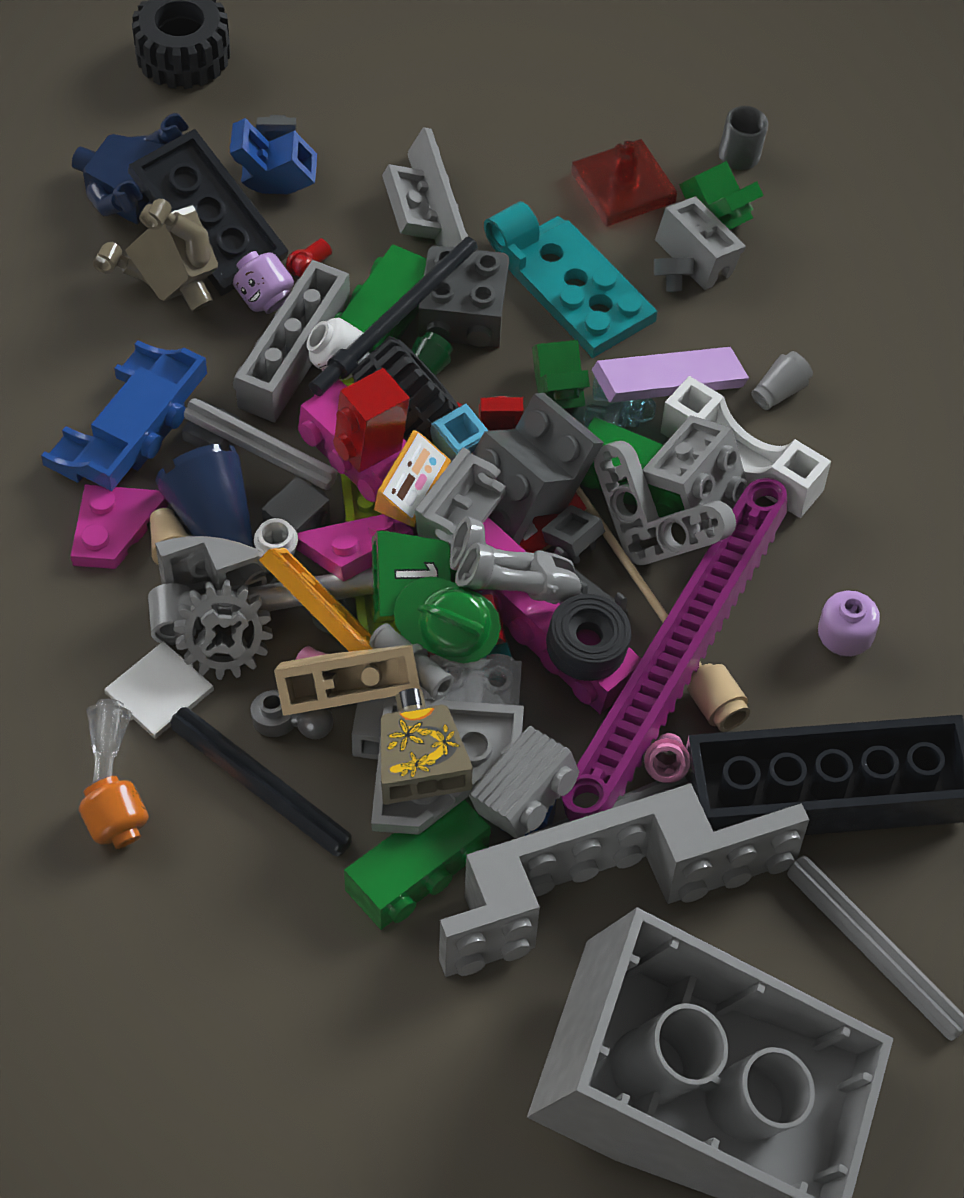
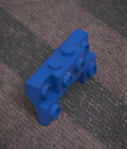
M137 340L134 344L135 351L122 366L117 364L114 368L116 378L125 382V384L91 424L93 436L80 433L65 426L62 430L63 437L50 453L44 451L41 455L43 465L77 483L85 477L113 491L130 468L138 471L148 458H154L161 448L163 439L172 429H177L185 418V400L207 375L206 358L186 348L165 350Z

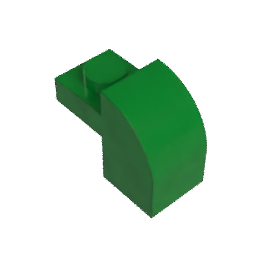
M727 161L678 184L686 200L696 196L729 230L753 219L751 211L754 209L750 202L764 196L758 181L740 189Z
M578 340L541 343L533 346L532 354L538 393H545L563 409L584 407V389L590 387L588 370L581 369Z

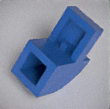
M246 118L233 123L230 154L238 164L243 166L241 183L246 187L264 194H290L315 184L317 153L295 130L269 142Z

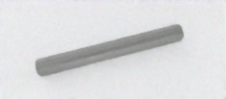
M802 856L789 867L788 877L947 1039L953 1041L963 1034L964 1014L808 857Z

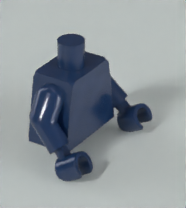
M173 113L167 116L162 121L160 129L149 135L126 137L111 134L106 137L96 152L81 146L76 149L72 157V168L83 172L86 195L102 216L118 214L132 223L139 224V216L144 207L152 203L128 173L129 164L182 136V132L187 131L189 126L180 114Z

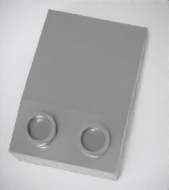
M637 907L587 940L527 1118L615 1161L716 1198H852L894 1038Z

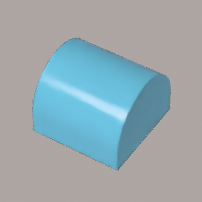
M467 403L431 423L430 429L434 445L451 462L462 448L470 450V453H473L484 431H489Z

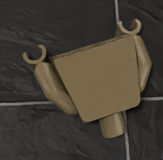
M154 200L152 204H147L139 216L140 221L148 229L125 249L128 254L127 257L122 255V249L114 242H107L101 247L99 253L94 258L93 266L99 272L106 274L113 272L115 267L119 266L122 268V273L148 284L159 299L166 301L183 295L191 311H198L213 302V298L203 281L218 269L217 259L209 243L208 232L202 226L193 205L171 212L172 208L167 200Z

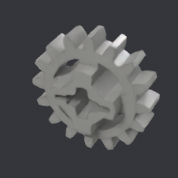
M224 580L222 590H215L213 584L207 582L206 594L203 596L194 590L189 592L192 606L180 604L178 607V613L185 620L174 621V631L184 634L176 639V648L180 650L188 648L184 655V662L189 665L198 660L199 674L204 675L209 668H214L216 677L219 680H222L226 669H231L236 678L240 677V666L243 664L254 670L257 667L254 654L266 656L268 653L267 645L261 640L272 639L273 636L272 628L263 626L271 620L269 610L258 611L263 604L260 595L248 599V586L245 584L237 592L231 591L229 580ZM230 603L234 605L231 607L217 606L216 604ZM199 617L204 625V629L198 633V638L195 639L192 630L196 618ZM252 620L254 625L253 634L249 643H247L242 632L249 626L248 622ZM220 624L221 627L226 628L231 625V634L226 635L222 631L216 634L215 626ZM215 653H224V654H230V655H229V656H216V655H213V654H215Z

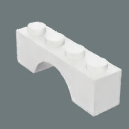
M688 376L665 401L660 433L671 438L690 415L733 428L748 485L762 478L775 479L781 482L787 492L788 511L799 518L805 514L824 491L831 464L829 459L796 439L787 445L775 446L754 438L735 421L729 412L724 396L691 376ZM765 496L775 503L777 502L775 498L771 496Z

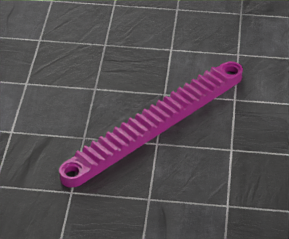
M770 478L757 479L751 482L741 494L732 509L736 519L735 531L730 537L710 545L577 764L579 775L575 785L568 794L562 796L565 815L570 821L611 809L618 797L624 796L626 784L628 781L632 782L636 767H641L644 753H646L651 745L652 740H657L660 726L666 725L668 713H673L675 709L676 699H681L683 696L684 686H689L692 672H697L700 659H705L708 645H713L716 632H721L723 620H728L731 607L737 605L739 593H744L746 581H751L754 568L760 566L761 556L767 554L768 544L774 542L776 531L788 510L787 492L781 482ZM762 496H771L777 500L774 505L769 507H761L754 503L756 499ZM582 793H594L599 797L598 802L589 808H581L573 803L574 799Z

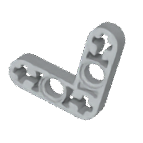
M615 441L603 445L594 459L595 470L622 548L632 563L646 565L709 546L730 537L735 531V514L726 503L721 501H712L659 518L638 455L629 443ZM618 457L621 465L614 467L612 458ZM627 478L628 483L619 486L618 481ZM625 492L631 493L637 500L638 507L635 514L630 513L624 506L623 497ZM710 518L717 519L719 526L700 530L698 523ZM674 522L679 523L685 530L686 540L683 545L677 543L671 534V527ZM657 537L658 544L649 548L641 547L640 540Z

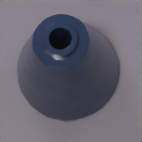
M211 444L193 449L173 459L176 467L167 474L164 468L158 472L155 480L160 492L192 536L223 538L255 548L240 457L234 446L229 445V451H222L220 444Z

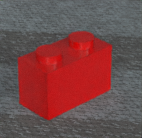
M384 368L340 390L333 444L338 455L345 461L349 460L359 473L402 450L410 397Z

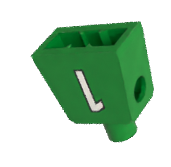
M377 531L372 537L374 623L395 620L394 608L397 597L405 586L416 579L432 576L455 583L457 570L450 568L449 542L389 531Z

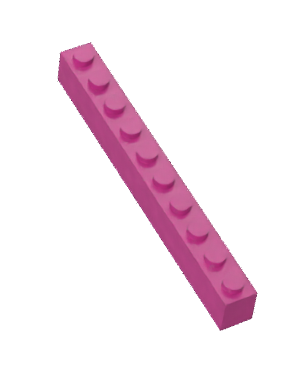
M339 379L322 396L314 395L301 404L298 431L309 446H315L328 458L331 466L338 473L345 474L357 485L360 493L366 500L376 502L378 489L401 451L360 473L349 460L345 461L338 455L333 444L337 420L336 413L338 411L340 390L347 387ZM403 439L402 448L407 442L405 439ZM489 517L483 523L487 545L504 551L526 552ZM417 525L415 527L409 526L413 529L414 536H418ZM472 590L481 595L492 593L498 599L502 623L509 628L513 638L518 643L527 645L541 659L542 664L550 673L559 675L572 688L575 696L582 703L590 705L599 714L615 703L642 659L628 647L623 663L610 676L595 681H583L572 678L561 672L553 664L546 647V636L552 615L561 603L552 604L546 601L533 600L528 593L522 591ZM583 629L576 633L578 640L585 645L592 646L601 642L599 635L593 630Z

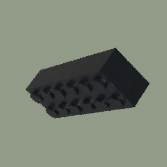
M963 715L688 736L686 748L690 754V768L685 776L689 784H692L713 832L801 803L809 818L805 835L964 823Z

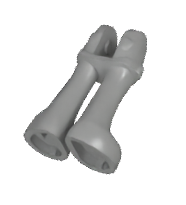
M468 516L464 517L456 527L450 549V568L457 570L455 583L458 586L473 590L522 591L528 593L533 600L546 601L552 604L562 603L570 597L580 595L581 582L574 573V565L571 560L541 550H537L534 553L512 552L491 547L485 542L484 524L479 519Z

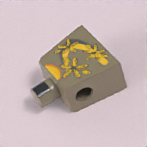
M417 688L405 689L397 693L395 698L398 712L387 713L381 716V790L383 805L472 790V764L449 708L442 704L426 707L423 691Z

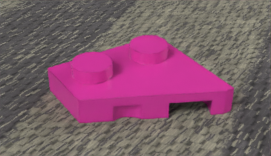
M85 485L71 551L72 566L116 569L128 555L129 548L134 543L139 542L148 531L147 523L150 521V515L155 510L168 506V501L160 490L115 487L113 491H110L102 486Z
M382 514L298 532L296 550L344 582L372 567L371 539L377 531H389L413 536L414 533L413 529L404 523Z

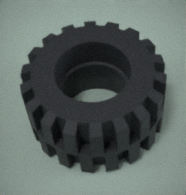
M216 0L142 1L138 5V11H134L132 31L137 65L139 68H142V73L147 78L153 77L154 83L158 85L166 83L168 88L176 89L177 86H184V89L193 88L192 85L195 84L200 86L207 84L209 78L216 79L220 76V70H225L228 66V59H230L231 54L228 17L221 2H216Z
M389 336L352 371L354 382L384 368L410 397L403 439L407 441L412 431L415 430L430 442H433L430 433L431 423L459 408L458 404L429 368L402 341Z

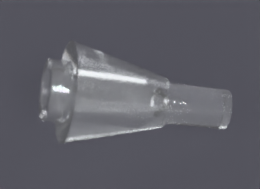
M101 699L96 702V705L86 709L93 754L96 756L93 783L112 776L114 757L117 756L132 716V712L124 708V703L118 700Z

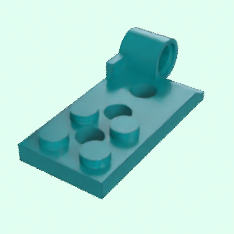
M519 201L484 221V231L490 245L495 252L505 253L509 257L508 270L575 340H578L579 345L592 358L656 322L658 311L569 220L556 216L539 226L538 220L531 208L524 202ZM546 254H555L559 256L561 259L555 262H549L544 260L542 256ZM570 279H579L583 281L585 285L581 287L576 285H568L566 281ZM601 304L607 306L610 310L604 313L593 311L590 307Z

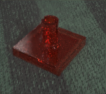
M642 139L624 141V145L619 143L615 148L572 162V175L606 227L676 203V189Z

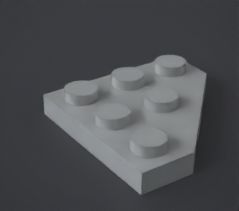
M384 698L383 715L398 712L396 698ZM424 699L426 707L442 704L449 708L472 764V789L522 734L524 706ZM380 735L371 820L372 831L419 835L469 796L468 794L471 790L383 805Z

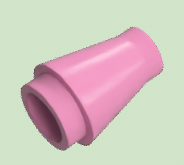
M666 733L648 747L644 756L645 768L648 774L659 782H677L687 774L690 768V754L679 736L673 733ZM662 751H664V752L672 751V752H674L675 754H673V755H667V754L663 753Z

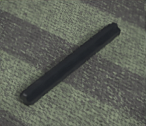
M182 707L172 716L170 722L173 731L332 855L341 856L352 843L350 832L191 709Z

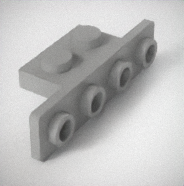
M423 127L408 150V158L412 168L389 164L382 177L400 234L435 239L437 246L455 248L465 237H468V234L465 231L458 204L455 201L449 177L446 174L432 129Z

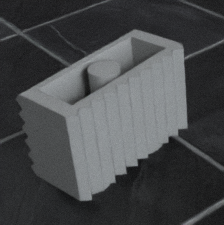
M529 726L468 795L479 815L517 839L525 836V833H529L530 830L537 829L542 824L549 806L554 805L555 799L568 794L574 787L579 775V769L571 751L567 747H563L560 743H556L553 738L550 739L546 734H542L539 730Z

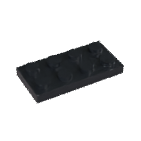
M196 129L187 132L129 164L128 173L151 203L157 199H165L171 205V212L193 205L202 226L208 232L209 243L218 262V269L209 275L208 278L221 296L235 289L233 279L239 271L236 264L247 254L256 251L258 255L273 253L280 261L287 258L289 250Z

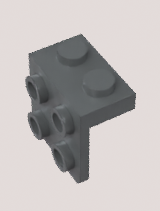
M430 247L427 254L424 276L454 247ZM476 250L419 303L418 337H423L426 332H433L450 343L499 348L503 303L509 267L508 255L501 252Z

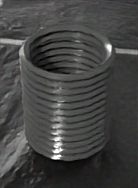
M751 106L735 107L728 112L719 147V157L723 162L727 161L731 168L746 170L753 168L760 160L768 129V119L757 108Z

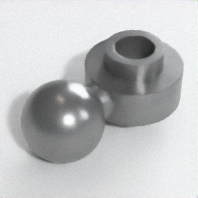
M270 690L258 695L251 704V716L255 729L260 734L268 737L282 736L290 732L294 727H298L305 737L320 739L325 737L333 726V716L328 708L283 716L278 690Z

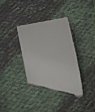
M187 536L155 543L162 584H183L191 590H196L199 594L206 593L207 582H211L215 590H222L224 580H229L231 591L239 589L243 584L249 588L280 582L259 561L264 554L256 548L240 542L216 537Z

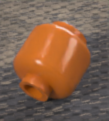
M110 776L95 782L84 790L85 798L79 805V812L92 839L97 844L113 843L115 849H120L141 838L138 830L146 824L149 815L135 785L131 781L119 780L117 776Z

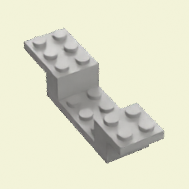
M690 783L467 854L465 899L470 911L440 920L439 962L444 975L448 977L458 973L461 976H467L484 968L485 964L504 958L506 961H513L522 958L536 946L540 909L536 899L537 896L544 895L551 891L554 886L571 880L577 883L587 881L596 876L599 871L614 866L618 868L633 866L645 856L667 904L679 900L685 903L693 902L705 896L710 890L722 886L735 888L748 882L752 876L767 871L770 874L784 872L798 858L809 822L808 815L801 803L713 832Z

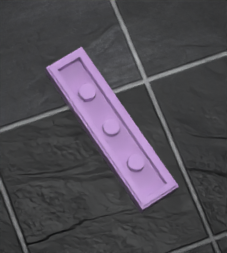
M731 347L598 360L592 368V372L609 403L671 396L688 376L714 391L741 388L749 379Z

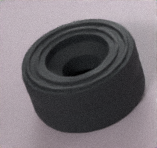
M580 594L570 597L562 602L552 615L546 636L548 655L561 672L572 678L583 681L604 679L613 674L625 659L631 641L630 622L621 607L606 597L595 594ZM583 629L593 630L599 635L601 642L592 646L585 645L578 640L576 633Z

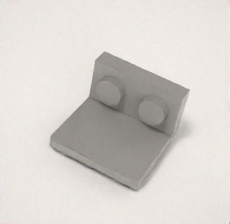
M692 415L686 419L642 469L647 484L680 494L685 510L712 501L724 502L733 509L748 486L733 428ZM710 518L698 523L701 531L713 526H719L716 518Z

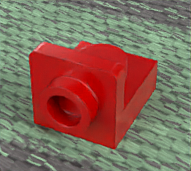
M496 396L480 398L479 419L489 431L516 428L524 413L523 397Z

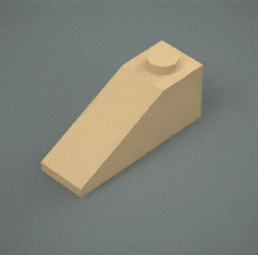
M413 645L313 656L281 662L274 670L283 716L396 696L400 691L410 688L421 690Z

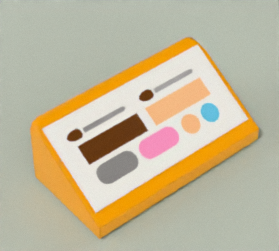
M413 430L378 489L374 510L411 527H415V508L446 470L451 460L421 433Z

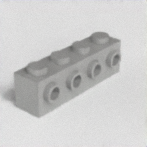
M315 260L310 262L301 278L296 281L293 290L283 305L275 313L264 334L257 340L254 349L244 364L236 372L233 388L236 390L237 406L239 409L274 423L276 422L312 366L309 359V350L307 349V339L310 332L321 321H328L334 318L338 312L343 313L350 304L349 273Z

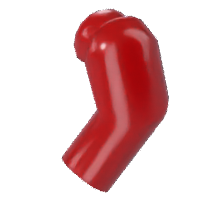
M319 238L307 248L291 252L286 260V268L290 274L301 278L312 260L321 263L332 255V249L324 239Z

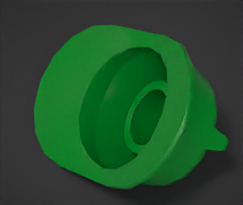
M430 576L416 579L405 586L396 599L394 618L396 627L401 635L410 643L420 644L428 652L444 659L462 664L476 662L490 654L498 642L501 630L498 612L491 601L468 588L460 587L446 579Z

